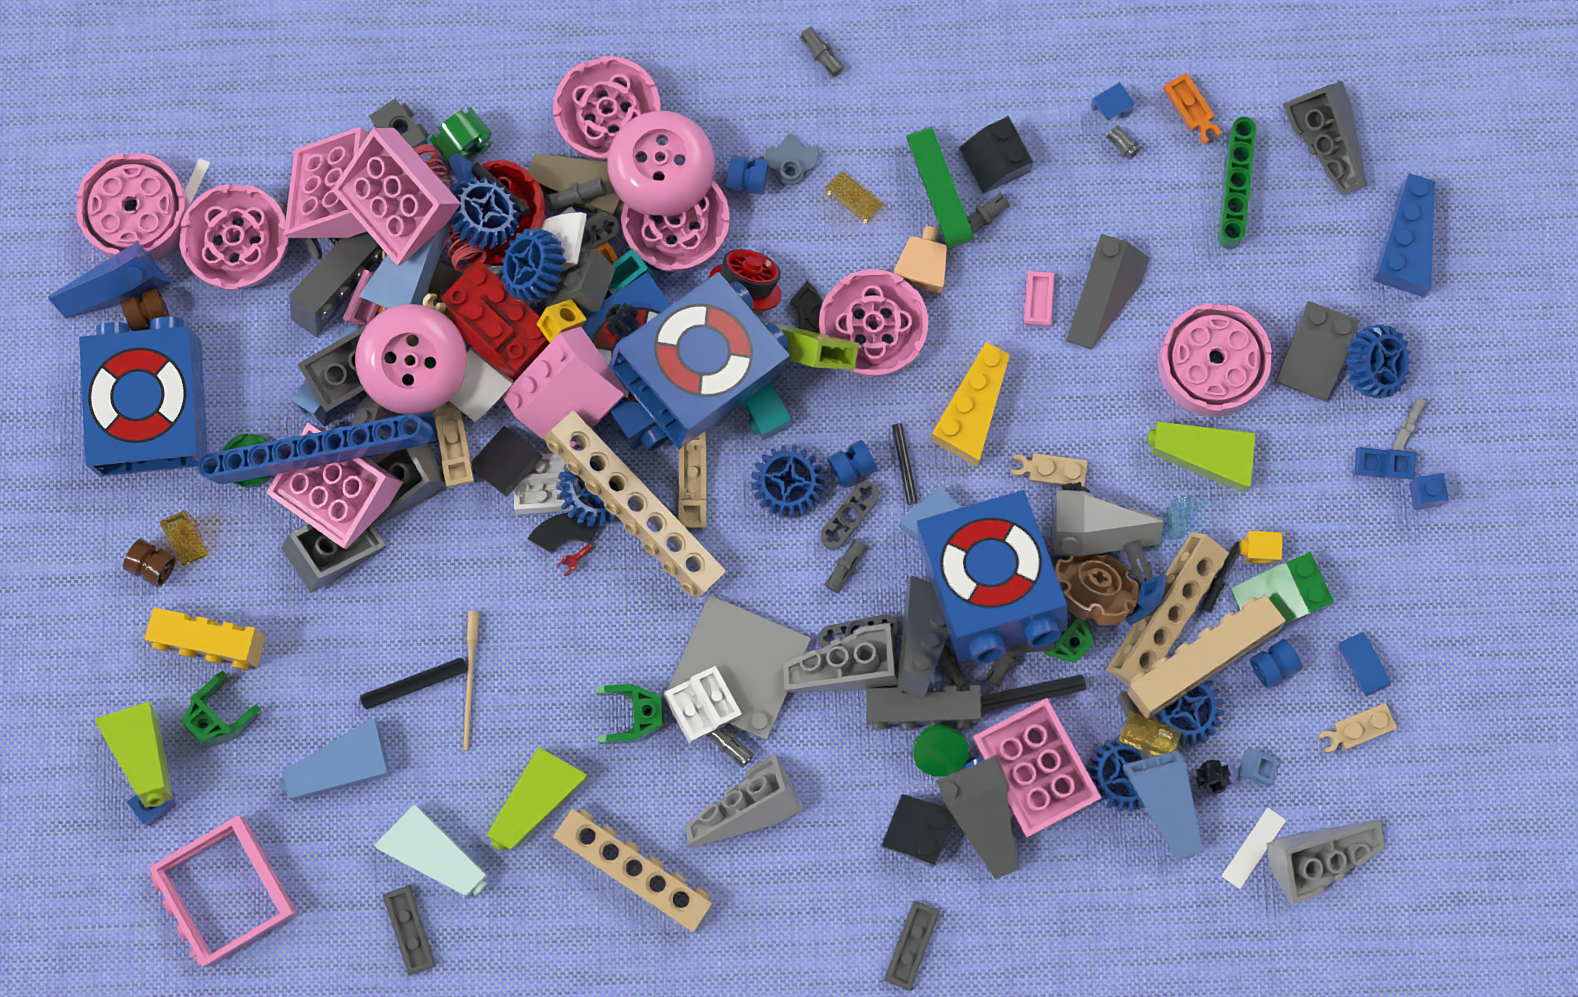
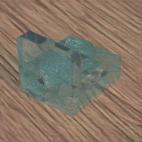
M1176 498L1167 507L1169 540H1180L1185 535L1184 532L1188 531V517L1183 515V513L1195 512L1199 508L1198 501L1191 502V498Z

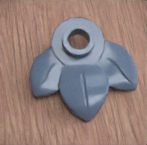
M789 134L784 138L779 149L768 147L765 150V160H769V167L777 172L780 181L786 185L799 183L804 176V172L813 169L818 159L817 146L802 149L800 142L793 134ZM793 169L796 173L793 176H788L786 171Z

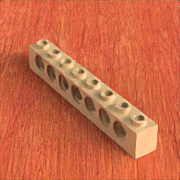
M574 410L543 438L547 442L546 444L550 451L559 455L566 462L569 471L578 475L585 482L589 492L597 495L604 502L608 512L616 515L623 522L627 532L635 535L643 543V548L662 563L663 569L681 583L682 589L688 595L697 599L726 572L714 557ZM570 441L578 443L581 451L574 450ZM590 461L597 463L600 471L593 470L590 466ZM609 481L616 483L619 491L612 490L609 486ZM629 501L636 504L638 512L629 508ZM647 522L654 523L657 532L651 531ZM666 543H673L676 552L670 551ZM686 562L693 564L695 572L687 569Z

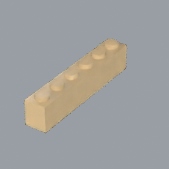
M1266 595L1259 599L1252 597L1242 605L1243 609L1236 614L1234 612L1228 613L1219 621L1221 624L1216 628L1208 627L1198 634V640L1192 644L1185 642L1175 650L1176 654L1169 659L1166 657L1161 658L1152 666L1153 670L1147 674L1141 672L1130 680L1131 685L1127 694L1147 720L1282 629L1286 620Z

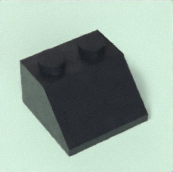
M1009 116L984 127L959 147L982 194L1031 172L1033 161Z
M902 794L881 847L933 868L954 817L945 808Z

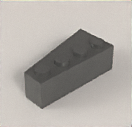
M368 231L349 238H341L289 294L291 320L316 338L356 288L364 269L369 271L374 263H378L382 259L383 249Z
M911 575L904 595L903 632L901 636V656L897 688L924 698L949 632L932 583Z
M970 685V691H962V688L957 686H945L944 688H939V691H934V688L928 687L924 698L898 688L866 689V725H872V730H888L889 725H900V730H916V725H928V727L934 725H956V730H972V725H977L981 719L980 685Z

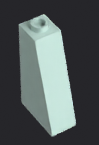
M413 805L374 845L378 850L467 897H470L472 894L475 896L479 895L488 885L485 881L489 876L416 805Z

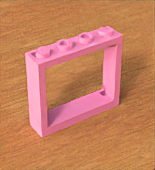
M240 815L149 867L152 873L150 878L153 881L154 888L157 891H162L166 898L163 904L167 912L171 916L175 915L179 922L176 928L180 936L184 940L188 939L193 948L190 950L191 956L195 958L198 965L202 964L203 967L214 965L298 915L246 819ZM236 833L279 914L211 954L167 872L231 834Z

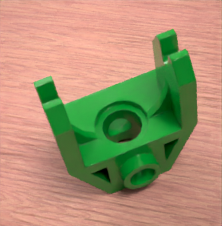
M1070 613L1072 624L1054 642V651H1043V653L1050 657L1076 663L1096 638L1087 618L1082 620ZM1077 637L1080 640V644L1074 645L1071 642V638Z
M223 670L192 695L190 705L182 720L185 729L204 748L236 739L262 713L261 708L255 704L234 723L225 724L207 707L208 699L228 680L227 674ZM204 725H208L207 728L201 729Z
M633 684L595 687L597 696L624 695L629 697L633 701L634 726L631 730L623 734L599 735V744L636 743L664 728L663 700L661 696ZM646 709L653 710L651 715H643Z

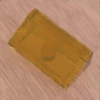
M843 171L825 186L827 194L865 224L883 206L881 201Z
M1128 711L1119 741L1141 751L1148 750L1152 755L1158 756L1177 750L1181 732L1152 719L1147 720L1145 716Z

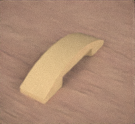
M448 401L433 413L435 415L446 487L450 488L474 483L462 411Z
M706 430L679 450L678 508L679 522L684 527H706Z

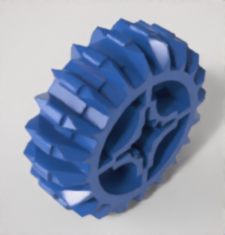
M474 177L469 182L466 180L461 182L459 186L453 189L452 194L461 204L447 224L454 225L452 233L459 232L461 234L460 241L469 240V247L477 243L480 250L484 249L486 245L491 250L496 245L499 247L504 245L514 235L513 232L518 227L517 220L520 215L515 209L518 203L510 201L513 194H506L504 192L505 186L498 188L496 180L489 184L486 177L480 181Z
M540 228L525 229L523 233H517L516 240H510L509 249H504L506 252L505 258L501 259L504 265L499 271L503 273L501 282L505 284L504 289L514 298L527 303L541 302L543 298H549L550 291H556V283L562 282L560 275L565 271L562 268L563 263L566 262V259L562 256L565 253V249L561 246L562 241L558 240L553 233Z
M1384 325L1367 326L1363 330L1356 332V338L1350 340L1352 347L1346 349L1349 353V358L1344 360L1349 364V368L1345 372L1351 374L1348 382L1355 384L1354 390L1361 392V395L1376 399L1390 397L1394 393L1401 391V385L1407 383L1405 376L1411 374L1408 370V365L1413 363L1408 358L1412 351L1406 349L1409 341L1403 339V333L1396 331V328Z
M782 445V453L778 454L777 450L772 448V458L763 454L762 460L765 464L756 462L755 468L760 472H752V478L758 481L753 482L751 488L759 490L754 494L755 500L764 498L760 503L762 509L766 508L769 504L771 505L769 508L770 515H773L776 509L780 510L779 518H784L785 511H790V518L794 519V510H798L800 515L804 516L805 505L810 510L815 508L811 499L818 502L821 500V496L816 492L824 491L825 486L818 482L824 481L825 475L816 474L822 470V465L816 464L812 466L816 461V457L812 455L806 459V449H803L799 455L796 454L797 446L793 445L791 452H787L786 445ZM788 462L782 472L768 474L774 466ZM796 464L801 465L808 472L811 482L804 481V478L799 477L795 473ZM791 470L792 482L795 484H791V487H788L785 494L784 481L781 480H785V477L789 476V471ZM765 482L772 483V486L778 487L781 490L780 500H777L768 492ZM804 489L808 490L799 500L788 502L793 492L803 491Z
M590 461L591 468L595 471H600L598 464ZM565 464L563 467L564 472H560L558 475V479L561 482L556 484V489L562 491L557 495V499L565 501L561 505V509H570L568 518L577 515L578 524H581L586 519L588 527L593 526L595 521L598 526H603L605 521L611 523L615 520L616 515L608 512L604 502L597 495L591 492L585 494L588 490L585 482L578 475L570 472ZM575 476L579 479L580 492L578 494L574 490ZM609 481L610 488L614 491H619L617 484ZM582 502H588V503H590L594 508L588 507V506H586L585 504H583Z
M1212 680L1207 681L1205 685L1201 683L1194 688L1201 696L1191 698L1185 694L1175 701L1173 711L1166 714L1165 709L1154 715L1158 717L1159 721L1157 724L1162 725L1164 728V735L1168 732L1171 734L1169 743H1174L1176 738L1180 737V746H1185L1187 738H1189L1191 746L1197 745V737L1202 743L1207 741L1205 732L1211 736L1215 735L1216 731L1211 725L1221 726L1222 722L1215 718V716H1223L1224 710L1216 709V706L1222 705L1224 700H1215L1214 696L1219 694L1220 690L1215 689L1212 692L1209 690V687L1213 684ZM1181 702H1183L1185 706L1189 704L1192 705L1195 702H1197V704L1194 705L1192 709L1189 711L1190 713H1192L1191 715H1189L1188 712H1181L1175 715V713H1177L1183 706ZM1207 703V719L1203 726H1201L1198 721L1200 720L1197 713L1198 708L1202 704ZM1177 719H1182L1188 724V726H1191L1193 730L1187 731L1175 727L1171 722Z
M1120 736L1115 738L1116 746L1110 740H1106L1104 743L1107 751L1103 747L1098 746L1096 752L1101 757L1091 755L1089 760L1095 763L1096 766H1088L1086 769L1088 772L1095 773V776L1090 778L1093 782H1096L1097 786L1095 787L1097 791L1100 790L1102 793L1100 795L1101 799L1098 802L1100 803L1105 798H1108L1109 801L1106 804L1108 809H1111L1114 802H1116L1117 812L1123 811L1124 804L1127 805L1129 812H1133L1134 802L1140 809L1145 807L1130 781H1127L1126 778H1119L1113 781L1121 772L1119 768L1122 767L1123 769V765L1129 764L1123 757H1120L1118 752H1128L1143 760L1137 744L1132 746L1133 740L1131 736L1126 738L1125 745H1123ZM1108 756H1110L1113 761L1114 773L1109 778L1103 780V765ZM1116 784L1121 785L1127 792L1129 791L1131 797L1116 795L1108 787Z

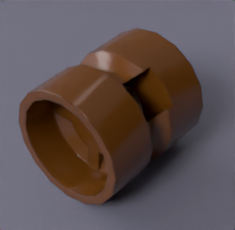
M158 288L144 292L140 299L133 296L120 302L131 331L147 330L152 319L170 317Z
M140 538L129 549L124 559L123 569L137 577L143 575L144 581L159 588L171 575L176 563V557L162 549L156 551V546Z

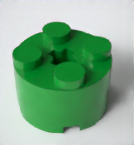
M467 107V113L460 110L450 116L438 127L440 130L438 136L435 137L432 134L430 137V142L450 166L451 164L448 159L457 153L471 161L469 158L475 152L483 153L492 144L489 141L492 132L472 107Z

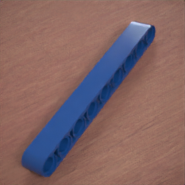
M407 414L210 453L201 458L198 470L201 476L215 483L228 484L423 446L430 441L433 431L432 427L424 420L413 414Z

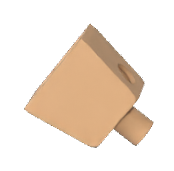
M926 226L922 238L910 236L893 272L904 278L912 287L937 294H942L947 253V246L937 243L940 230Z

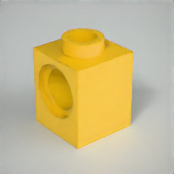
M569 299L547 307L538 320L537 325L551 343L559 333L583 327L587 319L574 301Z
M1248 531L1244 538L1240 540V555H1244V563L1277 565L1282 560V532Z

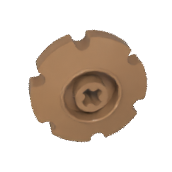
M1106 553L1103 556L1098 554L1084 556L1065 555L1063 560H1058L1054 568L1067 603V610L1082 620L1091 618L1099 625L1118 624L1123 622L1128 614H1132L1138 603L1140 590L1138 583L1129 578L1130 570L1119 560Z

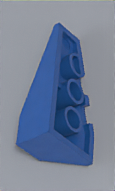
M137 241L48 296V299L65 318L119 305L121 301L133 296L140 299L144 292L155 288L161 290L171 284V280Z

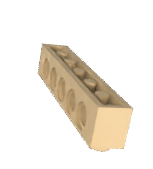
M1191 532L1165 573L1167 581L1160 603L1149 615L1134 623L1106 668V671L1129 688L1131 685L1130 680L1141 672L1147 674L1153 670L1152 666L1158 660L1167 657L1169 649L1181 635V630L1187 620L1194 614L1198 602L1208 591L1211 581L1223 567L1224 560L1229 552L1207 534Z
M582 808L578 812L573 809L570 810L553 835V838L693 933L696 932L713 906L708 901L711 897L709 894L698 887L695 891L687 887L685 884L688 880L675 871L671 875L663 871L664 864L651 855L647 860L638 854L641 848L629 840L622 843L615 837L618 833L607 825L603 824L601 828L592 822L595 817ZM585 830H593L596 834L595 841L589 845L583 844L581 842V834ZM610 845H615L619 849L618 857L612 861L606 860L604 850ZM632 861H639L642 864V872L638 876H630L627 872V866ZM655 877H663L666 881V886L661 892L651 890L650 883ZM680 892H684L689 896V903L684 908H677L673 902L675 895Z

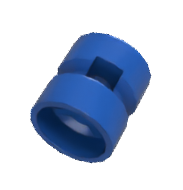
M731 155L726 189L741 192L744 188H747L749 193L764 195L769 160L754 158L751 162H748L746 157Z
M863 440L849 445L847 452L840 450L827 457L828 463L842 488L857 482L858 476L865 478L878 471L876 463Z
M1282 639L1270 646L1269 653L1262 651L1250 658V664L1254 673L1267 689L1283 681V675L1289 678L1303 669L1298 654L1286 639Z

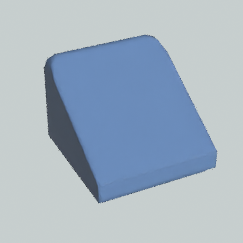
M1247 749L1244 753L1238 775L1271 786L1279 760L1261 751Z

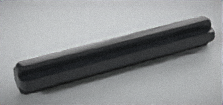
M457 658L369 691L360 696L362 706L365 709H370L460 675L467 671V666L463 658Z
M1076 675L980 696L981 712L1085 691L1086 681L1083 675Z

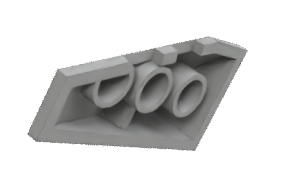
M1057 490L1050 534L1053 555L1084 556L1124 550L1123 546L1135 540H1140L1141 547L1160 545L1164 521L1163 518L1134 508L1129 510L1120 507L1111 500L1106 502L1094 498L1093 494L1085 491Z
M891 624L861 627L855 630V633L839 640L837 638L831 641V644L817 651L812 650L784 663L785 692L856 691L897 687L899 668Z
M776 754L751 767L744 773L747 778L735 788L732 785L725 790L727 795L717 804H709L685 826L688 842L692 848L779 824L802 810L797 792Z
M1379 820L1293 835L1267 843L1270 869L1287 899L1292 904L1318 897L1329 884L1334 881H1340L1345 877L1344 874L1356 865H1362L1385 848L1381 821Z

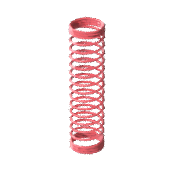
M425 144L413 148L417 154L433 151L424 153L420 157L433 154L425 163L430 169L438 168L434 173L436 176L441 175L438 177L439 179L444 175L447 176V179L441 180L442 182L445 181L444 185L447 182H450V186L453 185L452 181L449 180V174L446 173V168L442 166L443 162L439 159L440 155L435 146ZM438 161L441 164L440 166H434ZM441 168H443L444 172L437 173ZM457 233L446 237L445 249L448 251L449 257L452 258L451 262L455 270L466 272L478 259L482 263L486 260L487 254L485 250H480L478 245H476L477 243L471 247L467 243L469 240L457 243L460 241L459 237L461 236L460 234L453 237ZM459 238L453 244H448L450 239ZM465 244L456 251H451L453 246ZM482 252L478 259L469 264H457L459 260L471 258Z

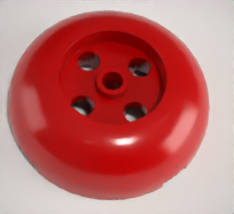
M494 160L483 163L482 166L531 208L528 216L519 215L517 220L518 227L513 232L514 235L510 240H516V234L523 233L525 229H541L546 215L545 198L539 183L533 175L520 165L506 160ZM459 238L450 239V240H451V242H452V244H453V243H454L457 239H459ZM508 239L500 247L496 245L491 250L486 245L484 250L487 257L483 264L487 267L503 266L504 263L501 259H504L506 256L504 249H509L510 240ZM465 244L453 246V249L456 251L458 248ZM482 252L466 260L473 262L481 256Z

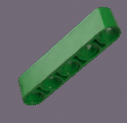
M1246 116L1237 118L1228 134L1217 234L1219 244L1226 249L1236 248L1241 243L1246 232L1256 138V124L1254 120ZM1236 129H1245L1248 135L1241 136L1237 133ZM1234 154H1242L1246 161H1237L1234 158ZM1231 179H1239L1243 186H1234L1231 183ZM1228 205H1237L1240 208V212H1232L1229 210ZM1225 230H1234L1238 237H1228Z
M932 126L906 135L947 248L951 249L974 241L971 227Z

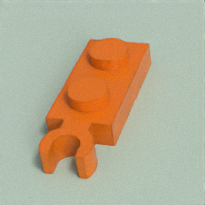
M1187 72L1163 86L1164 92L1190 132L1196 129L1199 130V140L1203 145L1209 142L1205 134L1206 132H1212L1216 139L1220 137L1221 131L1219 127L1210 123L1215 115Z

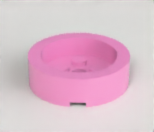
M120 153L102 160L84 177L77 192L76 217L84 235L107 258L110 259L138 241L151 258L156 261L169 254L179 244L182 228L181 222L190 207V201L184 186L164 162L144 153L126 155ZM134 199L137 201L136 211L124 210V205L128 200Z
M1203 304L1183 313L1170 327L1159 352V374L1168 394L1183 408L1202 416H1225L1246 407L1263 388L1271 370L1272 350L1263 327L1249 313L1232 305ZM1212 351L1222 353L1224 357L1223 363H1211L1209 353Z

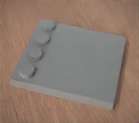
M709 595L667 691L689 681L691 677L716 666L742 713L740 717L728 724L767 741L788 694L784 690L783 664L805 654L811 638Z

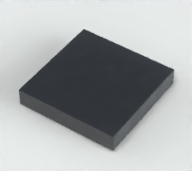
M503 426L473 459L471 464L473 472L505 497H508L543 456L506 426Z

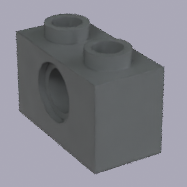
M396 98L369 116L375 128H395L397 130L401 126L408 127L407 131L400 135L412 148L425 144L429 145L426 139L429 137V134L421 123L416 125L411 118L414 115L406 103L401 105Z

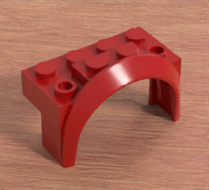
M478 259L440 298L446 304L444 315L455 324L462 338L499 371L516 381L550 342L537 325L540 317L526 303L511 296L504 289L505 284ZM514 335V339L503 350H499Z

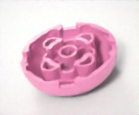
M601 56L599 59L586 63L583 61L572 68L560 82L553 103L555 122L565 142L579 154L600 161H607L611 143L618 133H609L608 129L611 126L615 125L621 129L627 122L641 114L661 111L659 93L649 74L634 62L615 56ZM608 93V97H603L600 100L597 98V95ZM629 103L632 107L628 108V112H623L620 109L622 104ZM588 114H593L596 120L594 122L591 120L585 121V117Z
M652 111L633 118L618 131L608 152V175L615 193L633 210L645 215L673 216L691 209L706 195L714 178L715 155L708 136L693 120L671 111ZM660 138L668 139V143L664 146L658 145L656 141ZM645 153L647 160L642 163L638 162L636 157L643 156ZM681 156L686 161L683 165H676L674 163L675 157ZM665 158V160L661 162L657 161L656 159ZM655 174L664 175L665 178L663 181H657L653 179V176Z
M655 174L653 176V179L657 181H663L665 178L664 175ZM714 181L706 195L695 206L677 215L667 217L661 215L663 221L660 224L654 223L652 220L654 215L639 213L625 203L621 214L622 229L629 247L633 248L649 266L668 272L688 271L708 262L722 247L729 229L728 204L722 190ZM676 220H677V221H680V222H681V223L678 224V225H675V224L672 225V222H673V221H676ZM697 222L700 224V229H693L691 231L689 225ZM674 236L678 241L673 245H669L666 243L668 237Z
M221 185L203 193L186 211L181 222L180 250L188 267L198 278L207 284L225 290L247 289L268 279L282 263L289 242V238L284 235L286 218L275 200L264 191L250 185ZM244 219V224L241 227L233 225L234 220ZM215 236H222L223 243L214 245ZM240 238L238 242H234L235 239ZM252 238H261V241L259 243L251 245ZM233 255H240L236 263L230 262Z
M863 270L844 277L827 294L820 310L819 329L820 334L855 342L854 339L857 336L865 337L866 342L858 347L855 369L848 371L860 376L882 377L902 370L919 354L927 336L928 314L921 295L904 278L884 270ZM858 309L863 310L865 313L864 318L860 320L853 316L854 311ZM889 309L892 312L891 317L884 318L880 314L881 310ZM875 324L878 327L876 330H871L869 325ZM888 334L893 337V342L887 344L881 338Z
M402 304L382 311L367 324L358 340L355 364L357 375L364 390L376 403L396 413L417 415L431 412L443 406L456 394L465 377L467 351L458 328L444 314L424 305ZM414 334L418 337L419 342L417 346L412 347L408 345L407 337ZM387 352H394L397 359L395 363L389 364L385 361V354ZM407 355L415 357L414 365L406 364ZM429 356L434 357L436 360V366L431 369L424 365V360ZM405 374H411L414 377L412 385L407 386L402 382V377Z

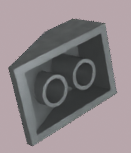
M597 248L581 251L578 263L561 273L560 279L562 282L556 283V291H550L549 298H544L538 316L541 317L547 307L569 299L574 301L583 315L600 311L615 268Z
M1308 301L1302 309L1275 383L1327 402L1348 353L1346 349L1351 346L1350 340L1354 338L1360 320Z
M367 324L297 364L325 412L364 390L357 375L355 354L358 340ZM387 352L385 354V361L393 364L395 361L390 352Z
M427 444L382 453L373 460L374 463L403 483L390 505L370 526L376 527L422 502L446 484L444 474Z
M309 524L290 533L281 549L310 593L334 582L383 550L387 545L375 527L369 526L345 549Z

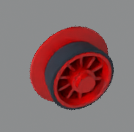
M746 249L731 250L725 254L723 264L715 266L710 271L708 279L719 272L729 284L734 281L742 284L753 299V311L770 310L775 308L781 301L782 292L777 284L781 277V271L774 261L761 253Z

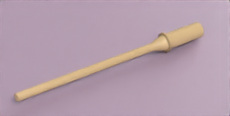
M468 611L467 638L465 640L467 641L469 654L463 750H469L474 650L477 641H479L478 611Z

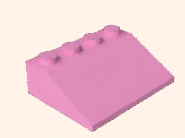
M361 126L294 150L284 232L287 238H349L367 232L363 225L332 191L369 135Z
M373 128L332 189L397 266L402 265L444 227L461 204L395 128Z
M582 327L559 333L501 397L515 417L543 439L572 410L593 429L627 394V391ZM570 441V444L574 449L578 443Z
M307 423L301 435L326 431V429ZM367 457L279 473L266 494L338 545L347 549L390 505L403 482Z
M1047 698L973 736L984 760L995 755L998 756L1009 783V791L1007 792L1008 804L1012 808V812L1026 838L1101 799L1099 792Z

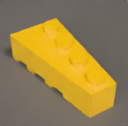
M985 342L931 434L930 441L978 467L1009 360L1010 355Z
M153 607L144 640L152 644V649L168 652V649L172 648L179 650L178 655L195 658V654L206 656L205 661L221 665L222 660L233 662L231 666L233 668L248 671L249 666L258 668L266 636L253 627L246 626L243 628L228 622L218 625V622L208 618L196 617L192 619L190 615Z

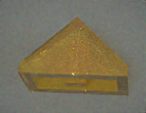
M186 510L159 521L182 566L208 556V551L196 521Z

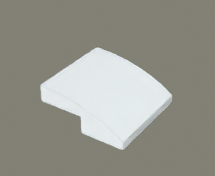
M585 213L562 214L543 221L541 229L553 233L558 240L562 241L561 246L565 249V253L562 256L566 259V262L562 265L564 270L578 263L587 216Z
M470 347L467 350V368L464 380L456 394L449 401L476 422L513 384V380L489 363L474 348Z
M554 453L541 454L543 456L541 460L514 489V510L516 515L570 511L569 508L561 509V505L565 501L557 499V495L562 492L556 489V484L561 482L558 479V475L560 472H564L563 467L566 464L559 455Z
M716 666L691 677L689 681L663 694L689 744L742 715Z

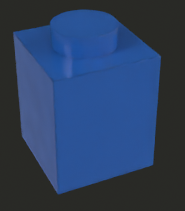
M1444 473L1419 476L1409 483L1414 510L1440 507L1449 500Z

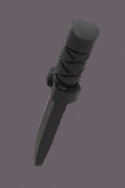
M1238 541L1230 550L1218 578L1214 577L1211 582L1212 585L1207 594L1208 596L1201 608L1204 612L1212 613L1217 598L1225 586L1224 579L1237 552Z

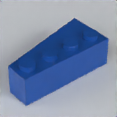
M1411 173L1403 181L1372 281L1424 297L1431 289L1435 181Z

